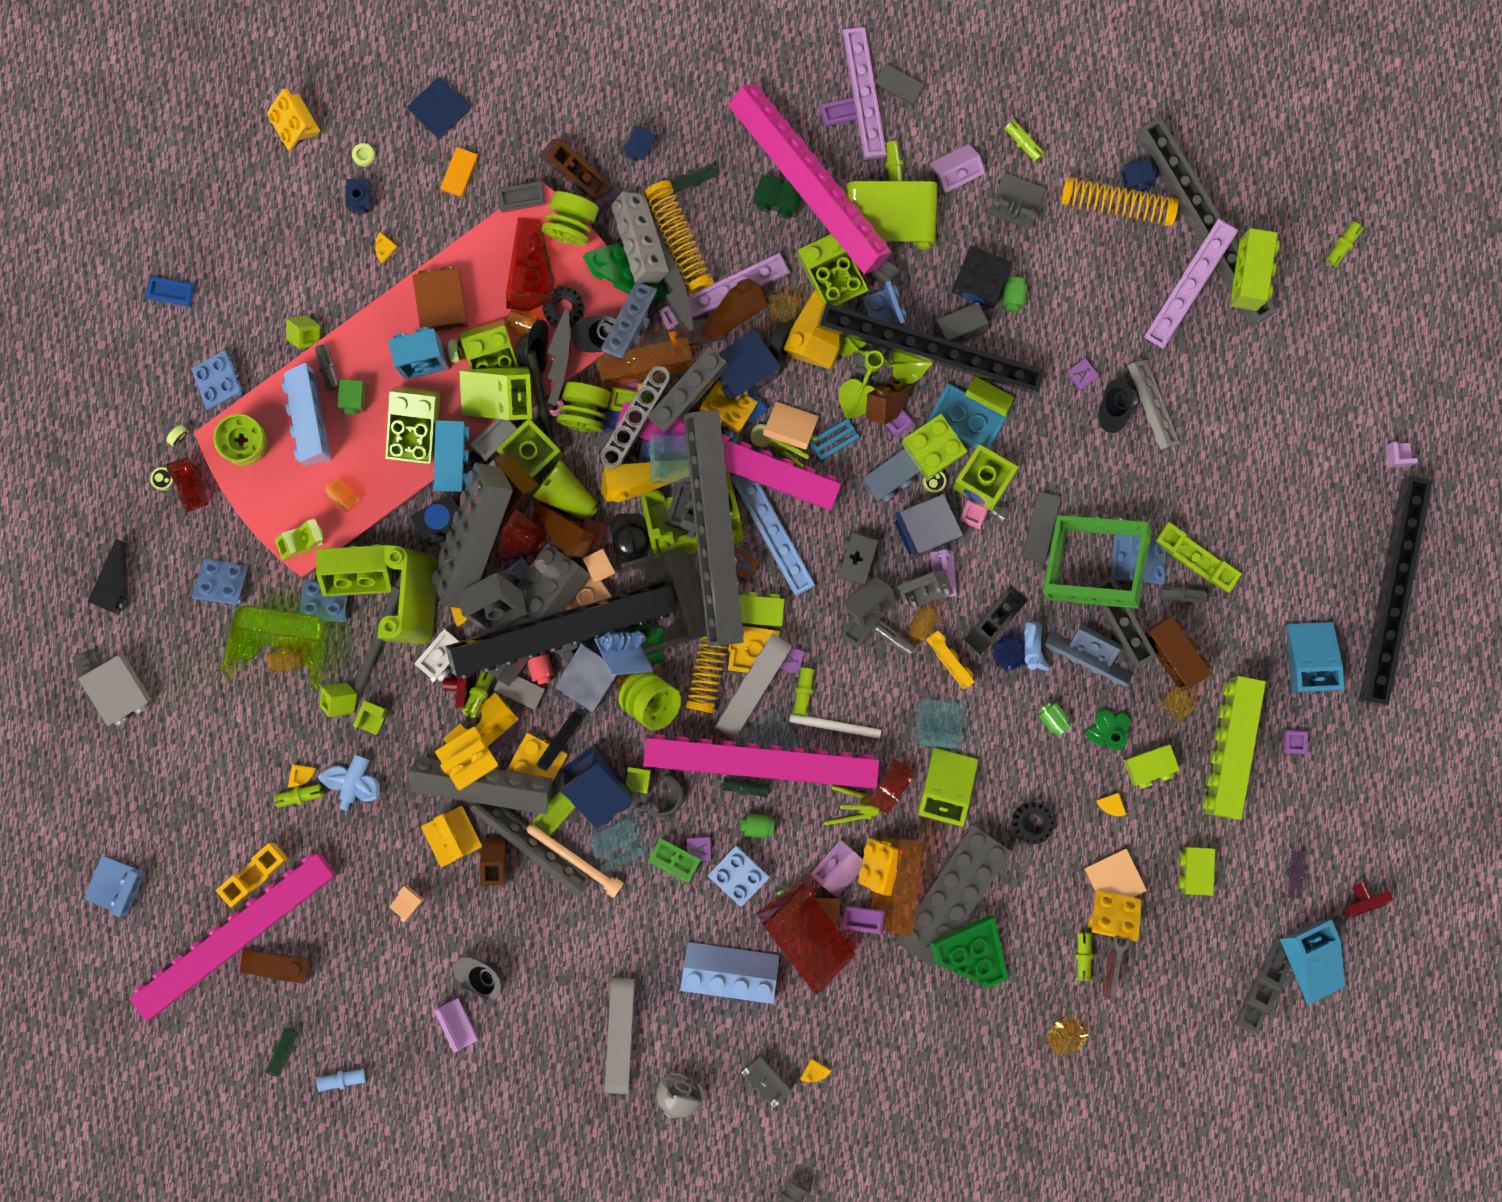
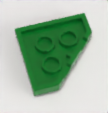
M623 242L588 251L582 256L594 277L599 280L604 278L614 283L613 287L628 295L630 294L635 281L630 271ZM662 281L658 284L643 283L657 289L651 304L666 299L668 292Z
M991 915L930 941L934 962L945 969L947 968L967 979L978 982L987 988H991L1009 979L995 918Z

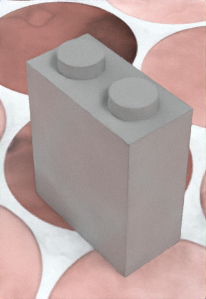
M123 653L78 678L107 726L112 723L118 726L128 720L126 715L133 711L136 715L149 708L147 703L152 700Z

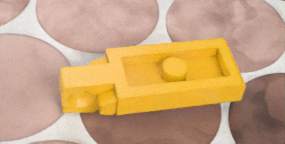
M936 631L926 639L937 653V657L962 689H967L975 682L972 679L974 677L969 668L963 667L960 664L958 654L952 648L948 649L945 644L946 638L939 631Z

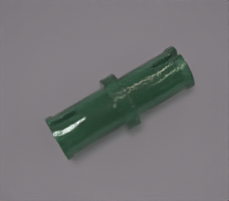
M709 164L695 171L689 170L688 174L673 180L671 179L670 182L674 189L673 192L676 194L692 186L696 188L699 186L698 184L717 176L713 165Z
M724 776L722 791L742 793V796L746 797L748 794L768 798L770 783L750 781V778L742 780Z
M287 1027L284 1028L277 1046H274L272 1049L273 1055L265 1069L266 1073L279 1077L286 1058H289L291 1055L290 1049L298 1035L297 1031Z

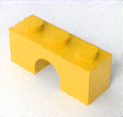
M494 693L480 706L479 710L482 713V718L475 728L488 747L519 719L509 706ZM460 723L443 739L446 743H449L469 729H466Z
M275 842L268 843L251 858L252 861L244 869L232 875L215 890L230 908L239 906L290 860Z

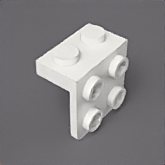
M444 629L414 664L426 673L433 683L437 680L441 682L451 671L448 669L450 664L445 646L460 641Z

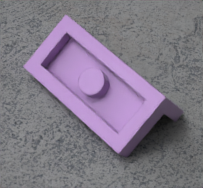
M969 144L930 163V167L937 174L941 188L945 193L985 174L980 155Z
M840 840L810 875L833 896L838 897L859 874L863 859Z
M459 998L434 1010L454 1053L478 1041L477 1035Z

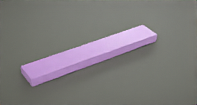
M865 27L843 29L842 34L857 114L863 159L884 158L887 153Z
M1218 218L1144 337L1163 349L1166 347L1239 231L1238 229Z
M779 252L714 283L712 286L710 285L689 295L692 320L715 310L728 291L743 279L749 278L763 287L790 274L781 253ZM668 306L658 310L668 332L673 330L676 324H679Z

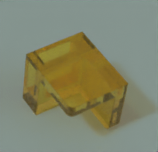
M769 295V321L796 322L797 295Z
M1176 687L1164 699L1157 702L1176 723L1181 722L1197 707L1179 687Z
M1075 1019L1055 1023L1047 1035L1046 1041L1058 1056L1078 1052L1089 1035Z

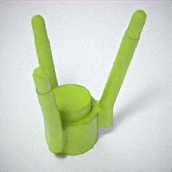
M811 436L810 440L817 441L818 438ZM773 438L769 441V445L774 447L776 452L795 462L794 464L800 469L804 465L786 451L790 450L805 459L809 458V455L790 444Z
M833 785L831 787L833 790L863 798L864 800H859V805L840 806L841 809L859 810L860 815L827 820L824 824H838L871 819V816H878L879 798H872V794H865Z

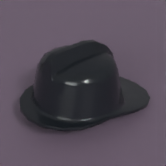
M605 315L580 319L574 324L571 331L574 345L584 352H603L602 345L616 318Z
M544 320L534 322L529 333L523 334L516 346V357L519 364L528 368L529 364L526 353L528 351L536 352L540 373L546 367L548 357L549 331L548 325Z
M1119 379L1112 380L1107 384L1098 411L1100 426L1106 432L1116 433L1122 430L1128 421L1129 415L1136 410L1138 396L1134 386L1128 385L1125 381Z
M640 513L617 514L611 522L612 541L617 557L626 563L646 558L650 551V540L644 517Z
M462 957L454 964V976L465 989L485 1000H494L499 997L506 977L503 976L501 968L492 961L481 962L472 957Z

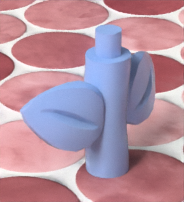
M1029 621L1025 624V662L1031 670L1039 668L1048 671L1051 667L1041 652L1043 626L1037 621Z
M354 755L348 769L341 765H334L323 770L318 775L319 780L326 787L334 791L341 790L339 799L342 801L339 809L348 811L350 803L354 804L356 797L361 801L367 802L378 798L380 793L378 781L373 776L363 775L370 762L369 759Z

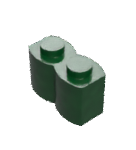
M762 174L753 198V204L757 205L756 208L760 211H776L778 216L790 219L791 217L796 218L803 198L791 183Z

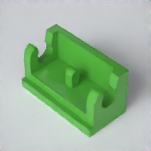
M661 838L648 859V863L687 884L690 882L701 861Z

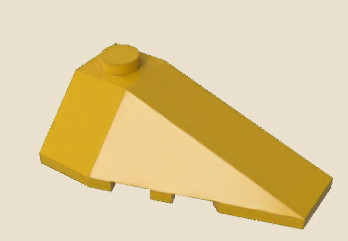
M814 290L791 328L783 350L794 359L832 370L840 351V335L816 328L824 304L816 290ZM844 303L838 305V307L843 308V307H844Z
M688 460L621 464L616 469H608L604 466L601 493L606 501L621 502L690 476Z

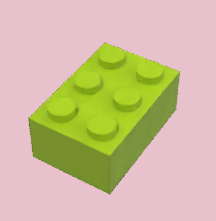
M1250 228L1239 240L1229 307L1257 311L1262 305H1265L1268 299H1271L1273 286L1270 285V281L1276 272V263H1273L1274 254L1277 255L1280 241L1277 240V232Z
M374 544L364 547L349 546L347 548L327 547L316 549V575L323 597L390 593L392 589V569L384 561L385 545Z

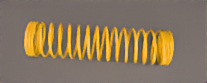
M1069 176L1066 178L1061 198V204H1064V206L1069 204L1075 182L1072 207L1075 205L1082 183L1079 208H1081L1087 187L1090 184L1086 207L1088 210L1093 191L1097 185L1093 209L1095 212L1104 186L1101 213L1111 188L1108 215L1118 190L1115 216L1118 213L1119 203L1125 191L1122 217L1125 215L1129 197L1133 193L1129 214L1130 219L1137 196L1140 193L1136 220L1139 219L1141 206L1147 194L1143 221H1146L1148 208L1154 196L1153 213L1150 222H1153L1155 210L1161 198V209L1157 224H1160L1162 211L1167 199L1168 208L1164 225L1172 227L1179 204L1178 198L1172 197L1170 199L1168 196L1163 202V196L1160 195L1156 201L1155 194H1152L1149 199L1148 192L1142 197V192L1138 191L1135 196L1134 190L1132 189L1128 194L1127 188H1124L1120 195L1119 186L1113 193L1112 185L1106 191V185L1102 184L1099 190L1098 182L1092 188L1091 181H1088L1085 186V182L1082 179L1077 187V178Z
M668 180L660 181L649 186L644 194L650 200L648 204L653 206L651 211L655 213V219H658L657 224L661 226L660 231L664 232L663 238L667 239L666 245H670L668 250L673 252L671 257L675 258L674 262L678 265V270L681 271L680 275L684 278V284L687 285V294L691 295L710 285L712 286L714 281L710 277L711 274H705L690 283H685L687 278L700 275L707 271L708 268L703 267L687 276H682L685 271L698 268L705 261H698L683 270L679 269L681 265L700 259L702 254L694 255L681 263H676L679 258L690 256L700 248H692L677 257L673 256L675 252L694 246L696 241L685 243L675 250L670 249L673 245H678L692 239L694 235L689 234L671 244L668 243L670 239L688 233L691 228H684L670 237H665L667 232L681 229L688 222L677 223L684 219L685 215L675 216L682 211V208L671 209L677 207L680 202L669 203L677 197L676 195L665 197L674 191L673 186ZM663 198L657 203L651 204L652 200ZM672 198V199H670V200H668V201H666V202L661 203L662 201H664V200H666V199ZM667 204L658 211L653 210L655 206ZM676 204V205H674V206H672V207H670V208H667V209L663 210L664 208H666V207H668V206H670V205ZM671 210L661 217L656 216L658 213ZM678 211V212H676V213H674V214H672V215L667 216L668 214H670V213H672V212ZM673 217L664 224L659 223L661 219ZM681 217L680 219L669 223L670 221H672V220H674V219H676V218ZM677 223L667 230H662L664 226Z
M703 629L702 633L707 635L706 629ZM706 636L700 637L702 641L708 643L707 640H705L707 639ZM699 644L700 648L707 651H698L697 654L705 658H697L695 660L706 666H694L696 670L704 673H693L694 677L702 680H692L691 683L703 688H689L690 691L701 695H688V698L698 702L686 701V708L714 713L715 704L694 697L717 699L715 696L696 690L718 692V690L695 682L720 685L719 682L697 675L721 678L722 676L699 668L723 670L721 667L701 661L725 662L701 653L726 656V654L703 647L708 646V644ZM722 645V646H711V647H718V648H725V649L728 648L727 646H724V645Z

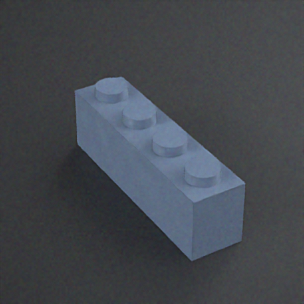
M904 448L865 476L862 482L877 503L882 500L886 503L896 496L894 491L900 487L903 490L914 483L912 478L918 474L923 475Z

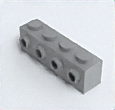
M621 192L611 206L635 283L658 284L669 270L645 194Z

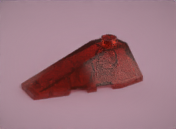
M518 217L506 289V309L531 311L552 302L555 279L550 265L544 233L541 230V220Z
M515 509L502 530L501 540L503 542L500 545L501 551L498 557L505 562L535 555L538 550L542 551L545 545L548 544L549 540L546 539L548 534Z

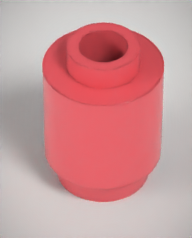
M545 651L540 652L541 655L538 657L530 658L527 661L532 681H537L538 685L551 682V677L555 675L549 655Z

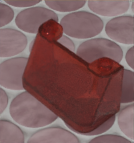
M799 880L756 914L814 994L817 995L857 955L854 952L857 947L850 937L845 939L818 904L814 898L817 893L810 883L805 886Z

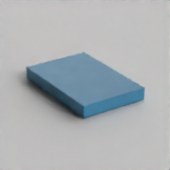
M947 383L926 423L942 414L962 443L973 449H976L979 444L990 449L1008 415L1006 414L1005 417L965 396L966 392Z

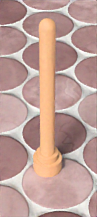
M534 825L527 827V832L601 883L607 891L606 893L612 898L616 896L624 882L618 878H608Z

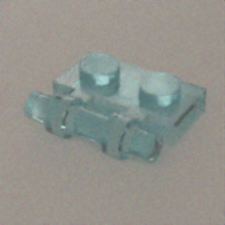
M630 818L587 838L596 859L605 855L608 861L600 865L603 874L611 870L614 872L619 869V866L630 861L631 863L636 862L639 857L645 855L642 846L633 849L631 845L632 842L639 840ZM624 847L627 853L614 858L612 852Z

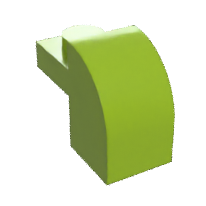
M315 519L306 521L297 529L282 532L274 539L282 561L301 556L323 545V533Z

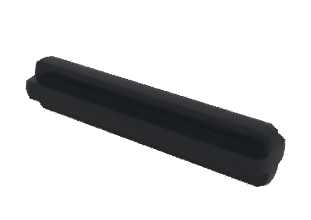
M577 712L570 714L538 760V768L543 771L548 770L582 720L580 714Z

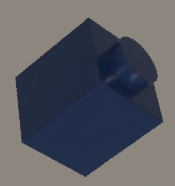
M634 124L622 148L626 151L625 156L636 162L639 158L644 160L656 135Z
M1150 158L1125 164L1120 170L1124 187L1127 188V191L1137 189V192L1147 191L1157 178L1156 166L1151 164Z
M346 179V207L353 214L364 215L366 211H372L373 185L369 179Z

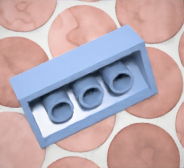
M303 363L284 372L285 380H282V388L284 393L288 395L289 402H286V410L288 416L292 417L293 422L290 425V432L292 438L296 439L297 447H294V455L296 460H299L301 464L306 466L331 461L316 373L307 363Z
M688 942L680 991L773 1004L779 955Z

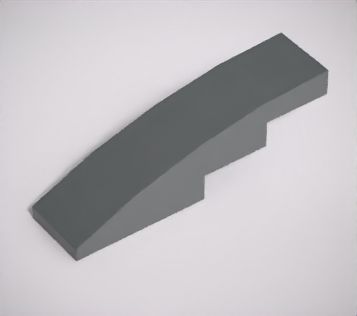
M665 247L662 251L669 272L664 276L663 284L670 293L666 295L667 306L691 341L694 339V329L686 287L674 260Z
M566 308L547 352L555 356L547 377L554 380L555 383L547 403L555 406L564 383L569 358L570 317L569 310Z
M1276 937L1234 1024L1253 1035L1259 1034L1265 1016L1270 1012L1277 992L1282 989L1291 966L1279 938Z

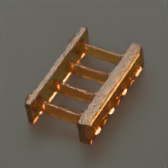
M687 337L627 350L623 358H618L611 354L596 358L601 380L606 390L643 382L651 369L656 366L665 367L669 375L687 372L692 366V357ZM657 373L653 376V379L665 377V375Z
M880 836L879 841L890 842L891 846L899 850L892 894L887 896L875 893L874 891L872 909L885 911L883 931H889V934L912 936L923 842Z

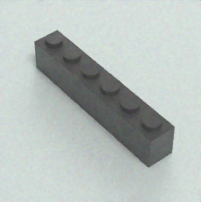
M416 756L411 767L410 792L547 814L552 798V778L494 769L464 789L458 790L450 776L444 773L440 766L442 763L438 759Z

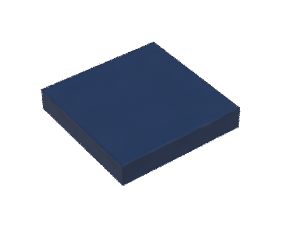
M437 77L407 106V109L438 140L471 110L440 77Z

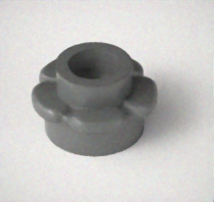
M1003 504L1002 507L996 506L991 514V517L994 518L993 523L996 522L1002 525L1010 512V509L1005 507L1006 504Z

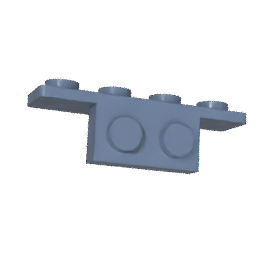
M635 283L602 345L603 352L623 358L625 354L630 355L633 348L638 347L641 340L640 333L647 330L650 319L647 318L648 308L656 295V288L643 283Z
M1081 624L1071 641L1053 632H1049L1045 646L1052 652L1059 653L1069 658L1072 662L1081 664L1092 672L1109 678L1115 684H1121L1124 687L1128 686L1132 673L1113 663L1122 645Z

